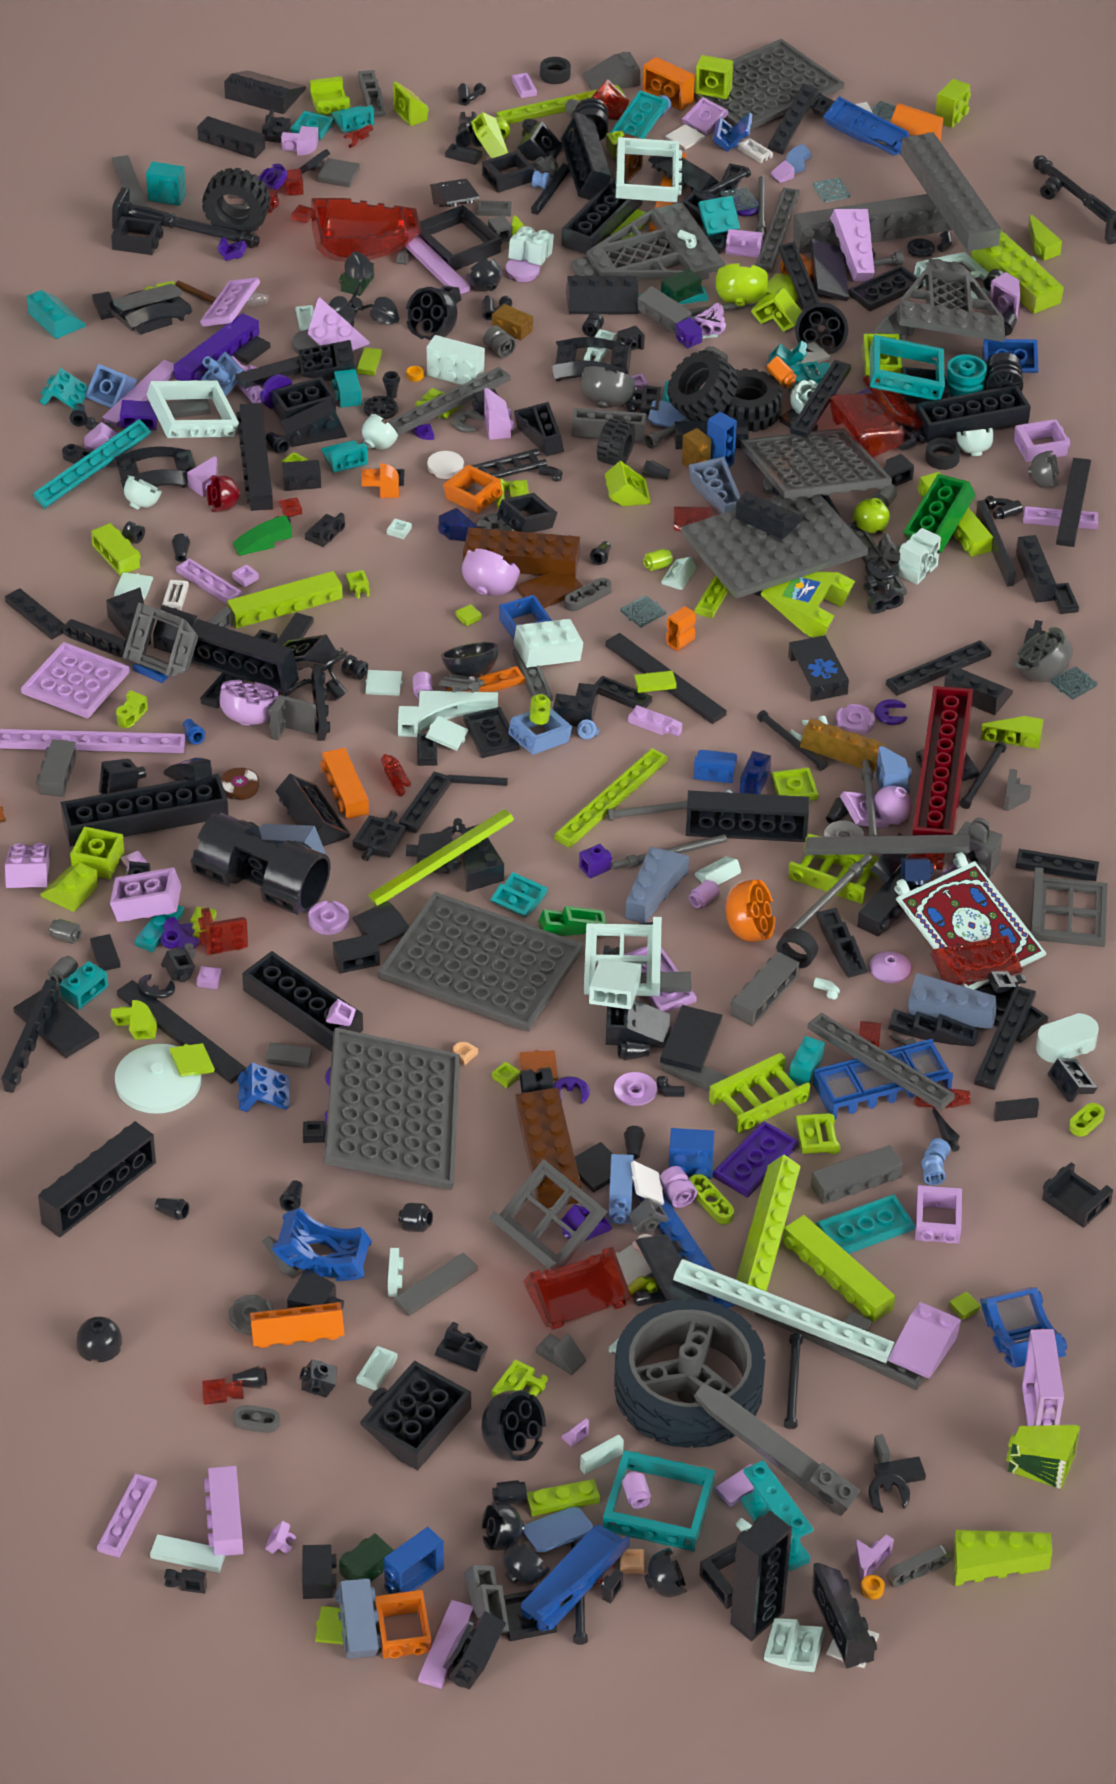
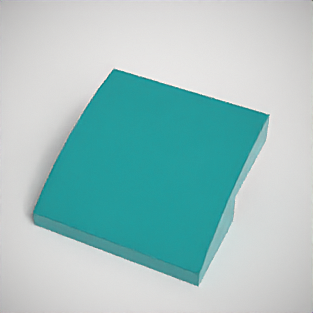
M512 872L505 884L499 885L490 901L527 917L540 904L548 893V889L541 884Z

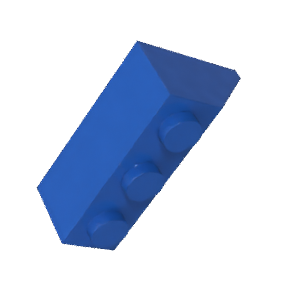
M984 339L982 360L985 363L992 355L1006 352L1014 354L1020 359L1022 373H1038L1037 339H1004V342Z

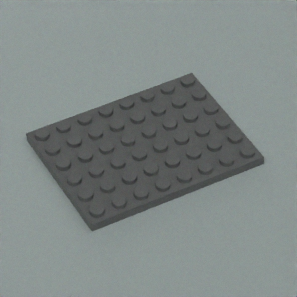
M783 39L774 41L732 60V90L727 99L696 94V76L694 80V98L699 101L704 97L728 110L729 114L724 120L732 126H735L749 112L752 113L750 130L785 115L803 83L817 88L818 92L824 96L844 89L843 81Z
M845 428L813 431L807 438L788 434L741 440V448L784 499L793 500L801 496L809 498L817 494L831 495L834 492L848 493L850 490L866 491L867 488L883 489L885 486H891L892 478Z
M821 494L809 498L803 496L796 497L793 500L784 499L782 495L765 499L803 517V521L783 540L735 519L736 509L681 527V534L735 599L868 555V548Z
M434 892L378 971V978L529 1032L583 951V944Z
M335 1028L332 1045L324 1164L452 1190L455 1172L460 1054Z

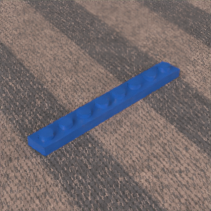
M632 1183V1190L642 1203L646 1198L636 1194L634 1183ZM663 1194L664 1204L661 1206L669 1220L666 1223L662 1221L657 1226L661 1234H667L673 1240L678 1239L684 1248L682 1251L683 1255H686L692 1263L716 1272ZM709 1294L711 1297L709 1301L723 1305V1308H730L735 1305Z

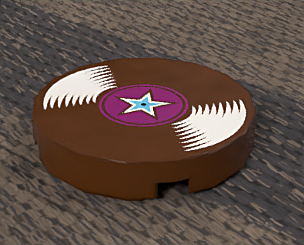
M233 768L221 776L225 794L228 798L233 799L235 797L238 800L251 798L258 792L259 777L251 769Z

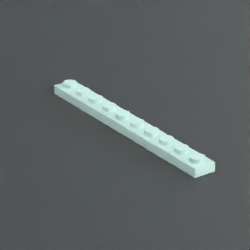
M684 1259L681 1260L673 1278L675 1281L884 1363L887 1362L894 1345L893 1341Z

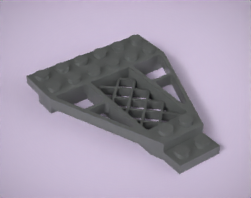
M683 202L650 210L586 251V257L570 261V267L579 276L630 275L637 276V279H691L693 283L709 279V273L716 272L719 268L725 266V262ZM650 220L657 229L656 231L642 234L637 228ZM680 230L695 235L697 245L694 248H688L685 240L678 238ZM631 232L635 235L633 237L620 240L621 238H623ZM678 264H681V266H682L683 269H684V270H665V268H667V267L675 266V265H678Z
M929 259L926 269L899 301L896 315L897 322L901 326L1004 342V317L967 268L958 262ZM925 280L926 291L918 290L917 288ZM971 289L979 299L971 297ZM911 297L927 300V304L913 303L908 301V299ZM972 308L988 310L991 315H985L980 312L974 313Z

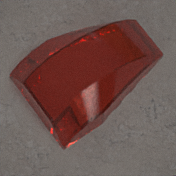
M311 198L312 231L316 248L324 256L335 261L345 262L354 251L362 253L369 260L384 257L398 251L421 233L416 208L394 205L393 208L384 207V203L371 205L363 200L357 203L352 202L350 198Z

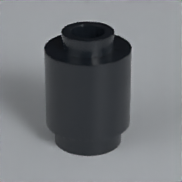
M1005 311L1001 314L1004 317L1005 336L1012 333L1017 323V316L1012 311Z
M519 1480L497 1482L496 1488H492L493 1501L509 1505L521 1504L522 1501H527L525 1482H519Z

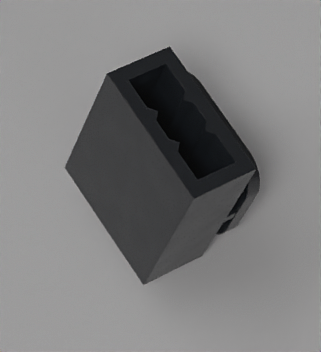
M486 1611L473 1628V1621L469 1620L454 1641L443 1664V1668L446 1670L452 1664V1670L448 1678L454 1681L456 1685L465 1687L468 1690L484 1671L506 1625V1622Z

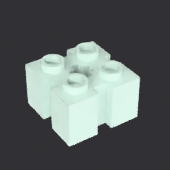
M521 227L510 238L508 258L519 261L527 260L528 263L542 265L545 259L552 254L554 234L548 233L546 230L534 232L531 227Z
M923 528L914 533L900 547L898 576L918 585L925 578L927 572L930 573L938 566L939 554L937 550L940 549L941 537Z

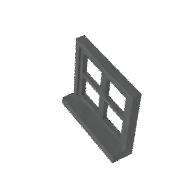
M1035 867L1030 933L1037 941L1105 947L1108 883L1043 877V868ZM1046 889L1069 891V907L1046 905ZM1073 892L1096 893V910L1074 908ZM1045 913L1068 915V930L1044 929ZM1072 916L1095 918V934L1072 932Z
M543 1159L500 1214L494 1211L489 1219L546 1267L559 1274L608 1211ZM546 1176L564 1190V1193L550 1210L531 1196ZM571 1197L590 1211V1214L576 1231L572 1230L557 1217ZM528 1199L546 1213L532 1233L513 1219ZM553 1220L572 1235L557 1255L538 1240Z

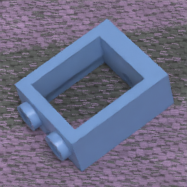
M551 708L548 723L541 725L547 732L538 735L529 729L540 725L533 723L529 719L530 711L511 718L508 734L532 755L569 742L572 726Z
M611 1154L609 1223L631 1224L629 1214L631 1213L633 1174L631 1162L633 1161V1155Z

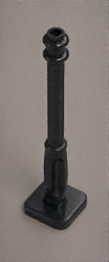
M1036 156L1033 160L1034 168L1040 170L1041 174H1047L1050 177L1060 179L1062 186L1081 200L1085 207L1106 222L1105 241L1109 244H1115L1116 211L1095 197L1094 194L1087 193L1053 166L1052 161L1047 160L1046 156Z
M122 187L113 203V229H115L120 217L126 216L161 221V226L177 227L218 238L225 237L226 240L235 242L244 240L250 248L258 247L260 237L255 232L248 234L246 230L242 232L176 217L175 214L134 205L130 202L129 188Z

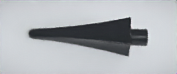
M933 1109L932 1113L938 1124L942 1140L950 1145L953 1152L958 1151L960 1148L958 1145L960 1135L948 1125L936 1109Z

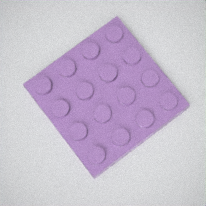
M63 642L21 687V692L24 695L88 719L130 673L129 666Z

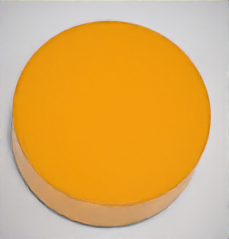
M416 365L408 367L406 369V378L413 382L422 380L424 378L423 368Z
M877 1575L865 1576L861 1581V1594L871 1600L880 1598L884 1593V1581Z

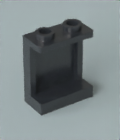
M1071 1162L1066 1167L1060 1168L1056 1176L1052 1179L1049 1178L1044 1183L1042 1200L1084 1228L1111 1204L1113 1189L1106 1185L1099 1190L1074 1172L1075 1164Z

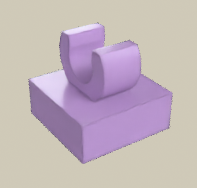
M282 1521L271 1530L265 1550L272 1554L278 1549L284 1553L292 1550V1546L288 1545L286 1541L292 1543L296 1536L288 1533L290 1528L288 1523Z

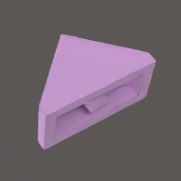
M101 422L84 436V448L94 451L118 433Z

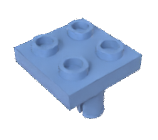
M224 352L217 361L209 356L203 359V365L209 370L201 379L203 381L217 380L225 396H227L238 383L235 380V375L244 372V370L229 354Z

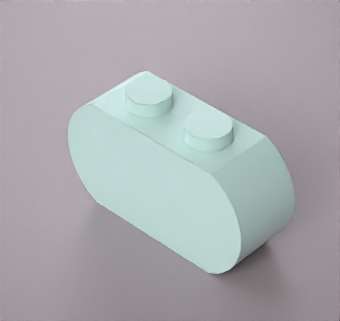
M1078 1013L1042 1025L1038 1031L1036 1051L1042 1059L1051 1063H1055L1057 1058L1071 1059L1081 1054H1087L1096 1047L1099 1031L1098 1024L1092 1017Z

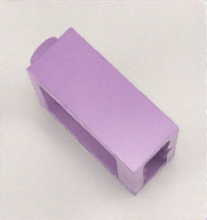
M1057 419L1015 426L1014 441L1026 462H1031L1037 454L1050 450L1054 451L1052 455L1055 454L1056 457L1067 455L1070 439L1066 437L1064 429L1060 426ZM1052 437L1055 442L1033 445L1031 440Z
M918 1185L915 1240L960 1243L962 1189ZM923 1207L955 1209V1224L922 1222Z

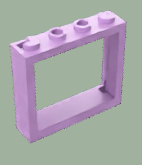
M1054 1329L1030 1331L1022 1381L1027 1426L1059 1425L1064 1392Z

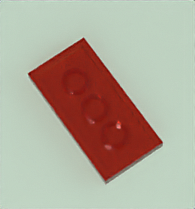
M865 375L864 383L892 420L920 429L922 426L921 420L900 393L870 387V376Z
M1008 935L932 949L930 953L941 979L956 985L989 980L988 975L991 971H1008L1010 975L1020 974L1023 970Z

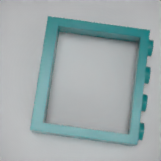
M874 335L870 347V387L931 400L941 399L945 388L944 349ZM880 353L935 364L936 381L880 370Z
M624 1450L603 1515V1527L614 1534L695 1552L714 1487L715 1470ZM627 1469L703 1486L691 1529L614 1512L621 1491L622 1480L625 1478Z

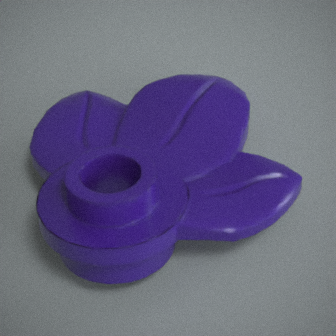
M174 916L166 920L163 926L164 932L161 935L162 945L169 949L177 947L182 949L185 944L192 943L193 948L197 947L200 941L193 937L195 931L193 929L194 923L179 924Z

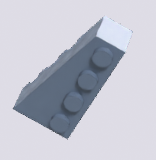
M724 456L688 465L690 482L719 515L736 509V501L740 498V495Z
M650 847L626 900L625 919L646 923L659 908L662 900L665 901L669 896V892L679 885L682 877L688 874L689 856Z
M916 973L908 1001L909 1015L914 1016L918 1011L937 1018L939 1014H942L973 1027L993 1029L996 1017V996Z

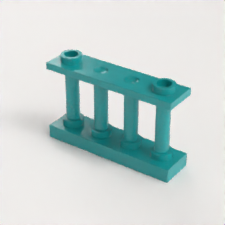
M764 1460L743 1469V1473L754 1489L752 1493L741 1497L742 1506L754 1522L758 1517L772 1511L792 1527L789 1571L810 1563L811 1556L801 1544L800 1539L813 1532L814 1528Z

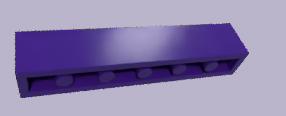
M241 313L232 323L225 325L174 364L175 379L178 381H200L209 370L203 365V359L209 356L217 361L224 352L230 356L234 355L235 351L259 335V320Z

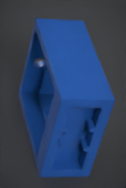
M535 595L499 605V620L513 640L516 631V624L513 618L532 613L537 620L534 623L552 621Z
M427 1526L384 1557L383 1571L386 1591L389 1594L414 1591L444 1569V1541Z

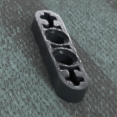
M73 619L68 620L62 627L64 634L73 640L121 658L124 655L127 641L121 637Z

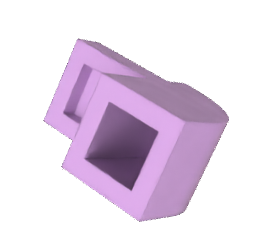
M301 126L299 134L283 132L281 136L282 150L297 151V155L312 153L316 150L319 142L318 128Z

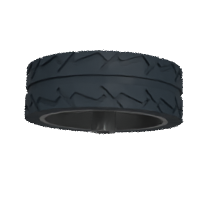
M669 1300L654 1305L651 1308L649 1307L639 1313L626 1325L617 1341L614 1369V1386L616 1389L614 1391L616 1402L623 1416L627 1417L626 1420L637 1431L650 1439L654 1438L656 1439L655 1441L669 1446L690 1448L691 1446L693 1448L709 1447L736 1436L710 1416L699 1403H693L697 1401L693 1396L704 1383L726 1394L754 1416L757 1415L762 1404L766 1359L763 1358L765 1356L764 1347L756 1330H753L751 1328L753 1326L738 1313L729 1308H723V1305L707 1300ZM685 1343L680 1347L678 1359L639 1367L642 1361L654 1351L665 1346ZM710 1348L726 1355L738 1367L743 1378L735 1388L706 1366ZM677 1392V1397L682 1402H676L661 1395Z

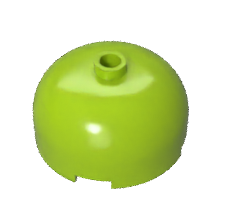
M740 263L728 264L718 269L715 287L719 297L726 303L735 302L737 306H744L745 303H757L765 296L768 287V274L764 269L755 265H751V268L739 267Z

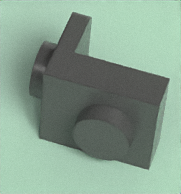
M553 155L545 158L539 157L533 164L536 171H547L551 178L559 169V165Z

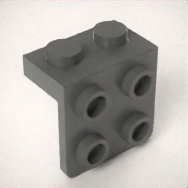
M279 695L274 705H270L268 715L271 716L269 723L271 739L279 741L286 728L312 735L316 733L315 704Z

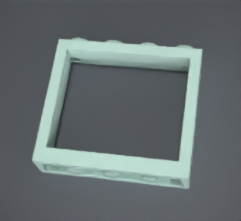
M618 137L616 198L677 202V197L681 195L682 185H679L682 180V173H679L682 169V161H679V159H682L679 141ZM625 154L673 157L672 187L624 184Z
M217 380L150 382L147 397L167 438L235 436L239 422ZM212 399L222 420H175L165 400Z

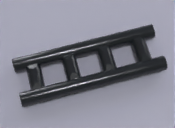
M537 448L471 466L487 473L485 469L495 467L497 471L489 474L499 479L538 469L540 465L547 466L546 459L538 460L536 456L540 455V451ZM529 458L531 463L524 465L520 463V460ZM512 463L514 467L505 469L503 465Z

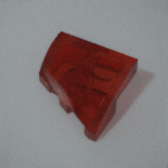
M674 506V530L681 532V527L710 518L711 507Z

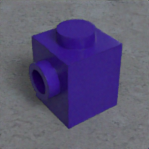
M690 317L676 323V338L679 343L688 349L702 343V329Z
M601 844L579 852V867L590 879L611 870V853Z

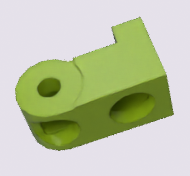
M131 690L126 694L127 701L116 710L119 727H132L148 710L146 696Z

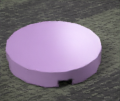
M511 259L505 267L508 278L511 280L512 278L516 279L517 282L532 281L540 274V266L528 263L527 260Z
M850 704L846 708H840L837 711L836 725L842 730L863 735L874 727V714L866 706Z
M328 901L316 903L309 910V925L320 934L330 935L339 933L349 923L348 909L337 901H333V903H328Z

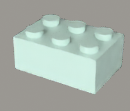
M437 335L428 344L427 376L463 385L484 374L485 348Z
M571 619L516 625L513 643L526 667L580 661L583 641Z

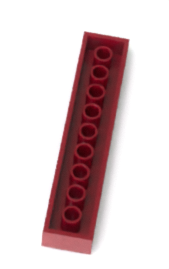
M933 686L912 836L955 835L972 712L973 689Z

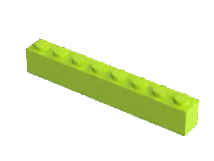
M784 1154L767 1167L736 1277L737 1281L767 1292L801 1167Z

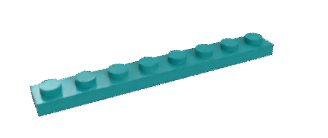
M138 419L39 488L32 496L46 509L115 460L114 457L126 453L150 436L151 431Z

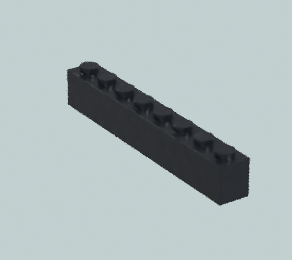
M261 403L240 404V412H236L239 422L240 445H243L240 446L242 468H246L243 469L244 480H247L244 481L245 492H247L246 503L250 504L251 511L272 510L273 495Z

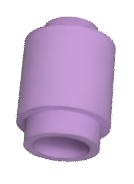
M418 672L413 676V692L418 699L420 691H433L432 676L427 672Z
M705 880L691 891L689 895L690 903L695 908L705 907L719 896L718 885L714 881Z
M638 1472L628 1473L622 1480L628 1503L635 1509L643 1508L650 1503L651 1497L645 1476Z

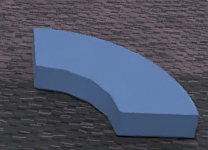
M801 144L788 153L786 161L794 167V173L805 170L803 162L811 158V152L804 144Z

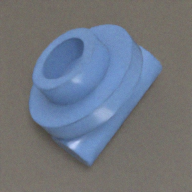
M583 720L579 723L577 732L581 738L591 739L594 736H598L599 728L596 727L593 721Z

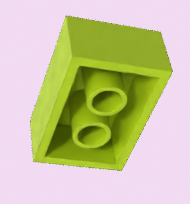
M863 333L862 357L864 381L866 384H870V347L874 335L899 340V334ZM880 353V370L901 373V357Z

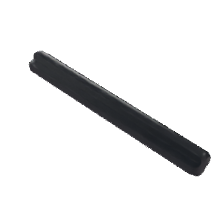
M563 163L531 207L532 214L538 215L570 171L568 164Z

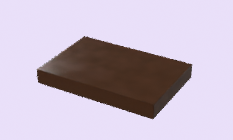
M549 572L516 585V590L523 598L535 595L542 607L546 608L564 601L567 594L583 587V585L572 574Z

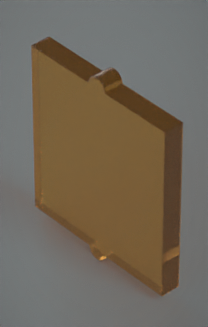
M555 1050L520 1052L521 1070L532 1069L536 1072L538 1068L550 1067L553 1081L558 1080Z

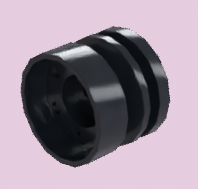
M586 98L577 103L574 113L593 118L600 141L604 139L608 133V108L606 104L596 98Z
M1006 352L997 353L988 358L986 361V390L1018 385L1022 392L1024 382L1020 359L1014 354Z

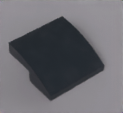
M389 901L352 918L362 935H374L378 947L404 936L409 929L405 919Z

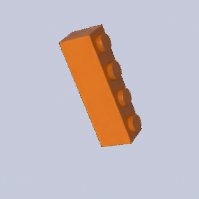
M346 748L322 752L320 768L322 773H326V782L328 786L332 787L333 798L338 800L339 812H343L345 819L368 815L369 800Z
M340 1302L250 1313L254 1347L267 1348L272 1344L279 1343L291 1345L296 1341L309 1343L321 1338L334 1340L340 1336H345Z

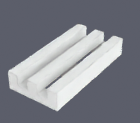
M751 138L739 143L737 147L738 150L760 164L763 163V160L767 161L768 157H773L772 151Z
M170 580L162 605L182 610L189 588V581ZM174 585H177L174 591L172 601L169 602ZM181 585H183L182 591H181V594H180V597H179V600H178V603H177L176 601H177V598H178V595H179V592H180V589H181Z

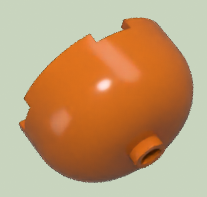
M753 879L736 884L730 890L726 899L725 912L728 925L739 939L746 942L764 941L770 939L774 933L775 916H771L770 906L773 900L768 887L762 880Z

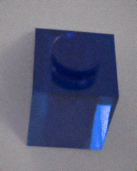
M458 508L439 515L438 530L449 540L465 542L468 527L479 528Z

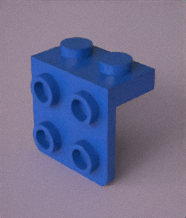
M749 112L734 127L720 117L716 121L713 135L715 144L721 146L727 152L731 148H735L742 138H746L749 135L753 114Z
M699 750L697 757L695 756L693 779L733 783L737 754Z
M253 1062L244 1072L240 1073L237 1081L239 1084V1110L247 1112L257 1100L284 1110L288 1109L290 1106L289 1077L287 1075Z

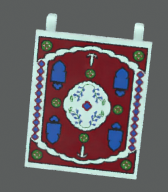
M959 852L955 855L956 858L953 859V864L959 869L911 891L906 881L901 879L896 882L897 885L894 887V890L897 894L901 895L896 898L897 902L961 986L975 990L990 983L988 975L991 971H1008L1011 973L1046 956L1047 953L975 861L968 864L965 855Z

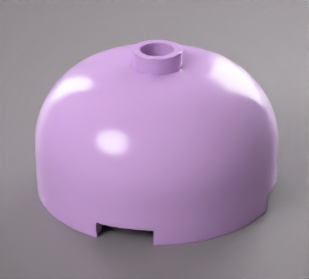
M475 549V552L468 550L462 563L464 580L481 595L501 596L507 594L515 586L520 574L519 568L514 563L509 565L503 560V556L483 549Z
M242 680L226 681L221 687L220 706L227 717L241 725L263 724L271 719L268 712L270 705H274L278 698V691L258 682H255L254 685L250 683L242 684Z

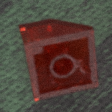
M608 79L604 80L591 97L599 99L606 104L608 119L619 120L630 101Z

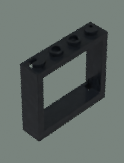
M464 205L412 224V230L454 271L501 253L502 242L499 235L493 232L490 227L484 224L480 218L475 216ZM463 223L484 242L453 255L432 234Z

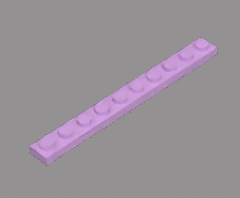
M0 729V748L46 750L47 747H50L52 739L74 741L76 742V750L184 753L186 741L185 734Z

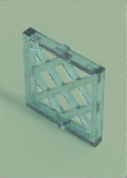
M840 178L813 182V186L824 202L850 198V193Z

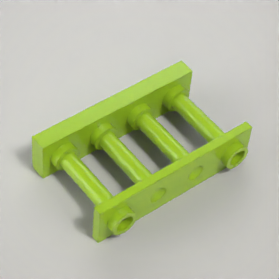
M810 833L807 835V837H818ZM866 854L805 855L800 864L792 861L789 863L788 878L827 892L849 871L848 868L853 863H857ZM871 855L872 860L863 868L862 875L857 883H847L836 895L864 904L866 893L864 885L870 876L879 879L870 870L879 857ZM814 856L825 860L818 871L808 867ZM833 863L844 866L838 877L826 874Z
M781 1052L710 1086L709 1101L713 1105L725 1102L737 1116V1133L751 1129L754 1125L798 1104H802L809 1099L810 1084L807 1082L798 1087L784 1072L786 1058ZM778 1077L790 1091L780 1095L767 1080ZM760 1085L772 1100L762 1104L750 1088ZM742 1093L754 1108L744 1112L732 1097Z

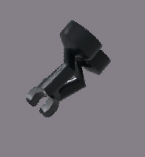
M873 575L865 576L867 583L864 584L863 588L870 597L867 605L873 614L884 612L887 608H897L903 604L904 596L897 588L891 589L890 584L875 580ZM882 589L885 594L875 593V591Z

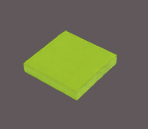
M810 768L771 772L770 778L776 795L809 797V801L818 800L819 794Z

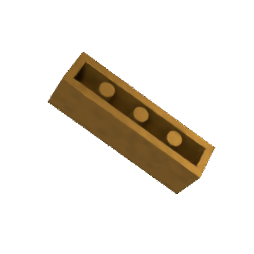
M810 718L804 728L800 747L861 769L862 761L867 759L870 761V769L874 773L877 769L879 746L884 747L885 744L875 739L860 736L858 733L842 730L838 726H831L820 720Z

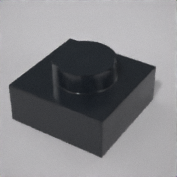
M614 1569L610 1576L607 1575L601 1584V1589H603L602 1600L611 1604L623 1587V1572Z

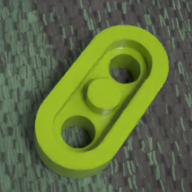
M538 694L531 698L529 719L535 724L543 725L549 721L551 701L547 696Z
M1097 1103L1085 1105L1070 1119V1132L1080 1137L1088 1135L1104 1120V1108Z

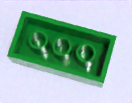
M937 474L903 531L907 541L914 533L923 528L941 537L940 549L937 550V553L941 554L976 495L970 482Z

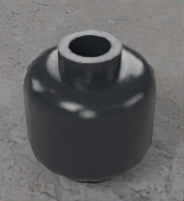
M407 1203L400 1210L398 1219L402 1223L404 1230L424 1232L432 1225L433 1213L426 1204Z

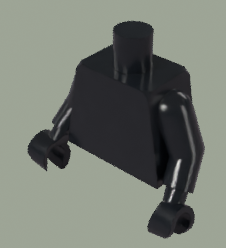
M456 818L451 827L448 826L440 832L419 835L418 845H406V856L417 857V863L421 862L451 843L454 833H461V830L465 829V824H463L462 819ZM457 856L433 872L449 874L450 870L457 871L462 861L456 863L459 858Z

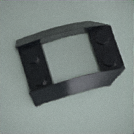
M180 296L167 299V303L152 304L138 310L133 308L123 311L113 305V301L109 302L107 308L109 313L131 331L135 330V326L141 323L146 325L165 318H178L182 322L184 321V316L186 314L190 315L192 312L191 305Z
M577 337L556 341L558 346L556 363L552 365L555 381H559L560 378L567 376L569 379L582 377L584 368L589 366L604 367L605 370L616 373L617 371L625 374L629 373L632 351L629 345L597 337ZM587 347L611 349V364L586 360L575 361L577 349Z
M146 447L114 457L123 489L128 476L135 477L134 480L137 482L141 479L155 487L180 485L185 488L188 483L187 472L196 468L191 450L175 447ZM153 457H174L177 470L160 469L139 473L136 462Z

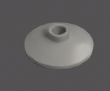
M850 821L833 822L824 831V837L864 836L862 828Z

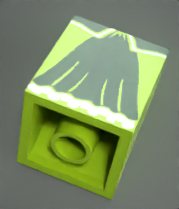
M1019 1426L1016 1435H1011L1008 1447H1010L1006 1457V1461L1009 1462L1008 1472L1062 1489L1076 1454L1080 1426Z

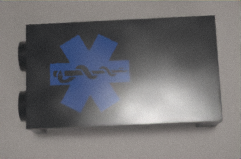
M826 635L789 642L788 657L790 661L797 660L811 687V702L848 694L849 679Z

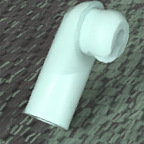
M816 977L813 987L828 991L826 994L827 998L836 1000L838 994H840V989L833 982Z

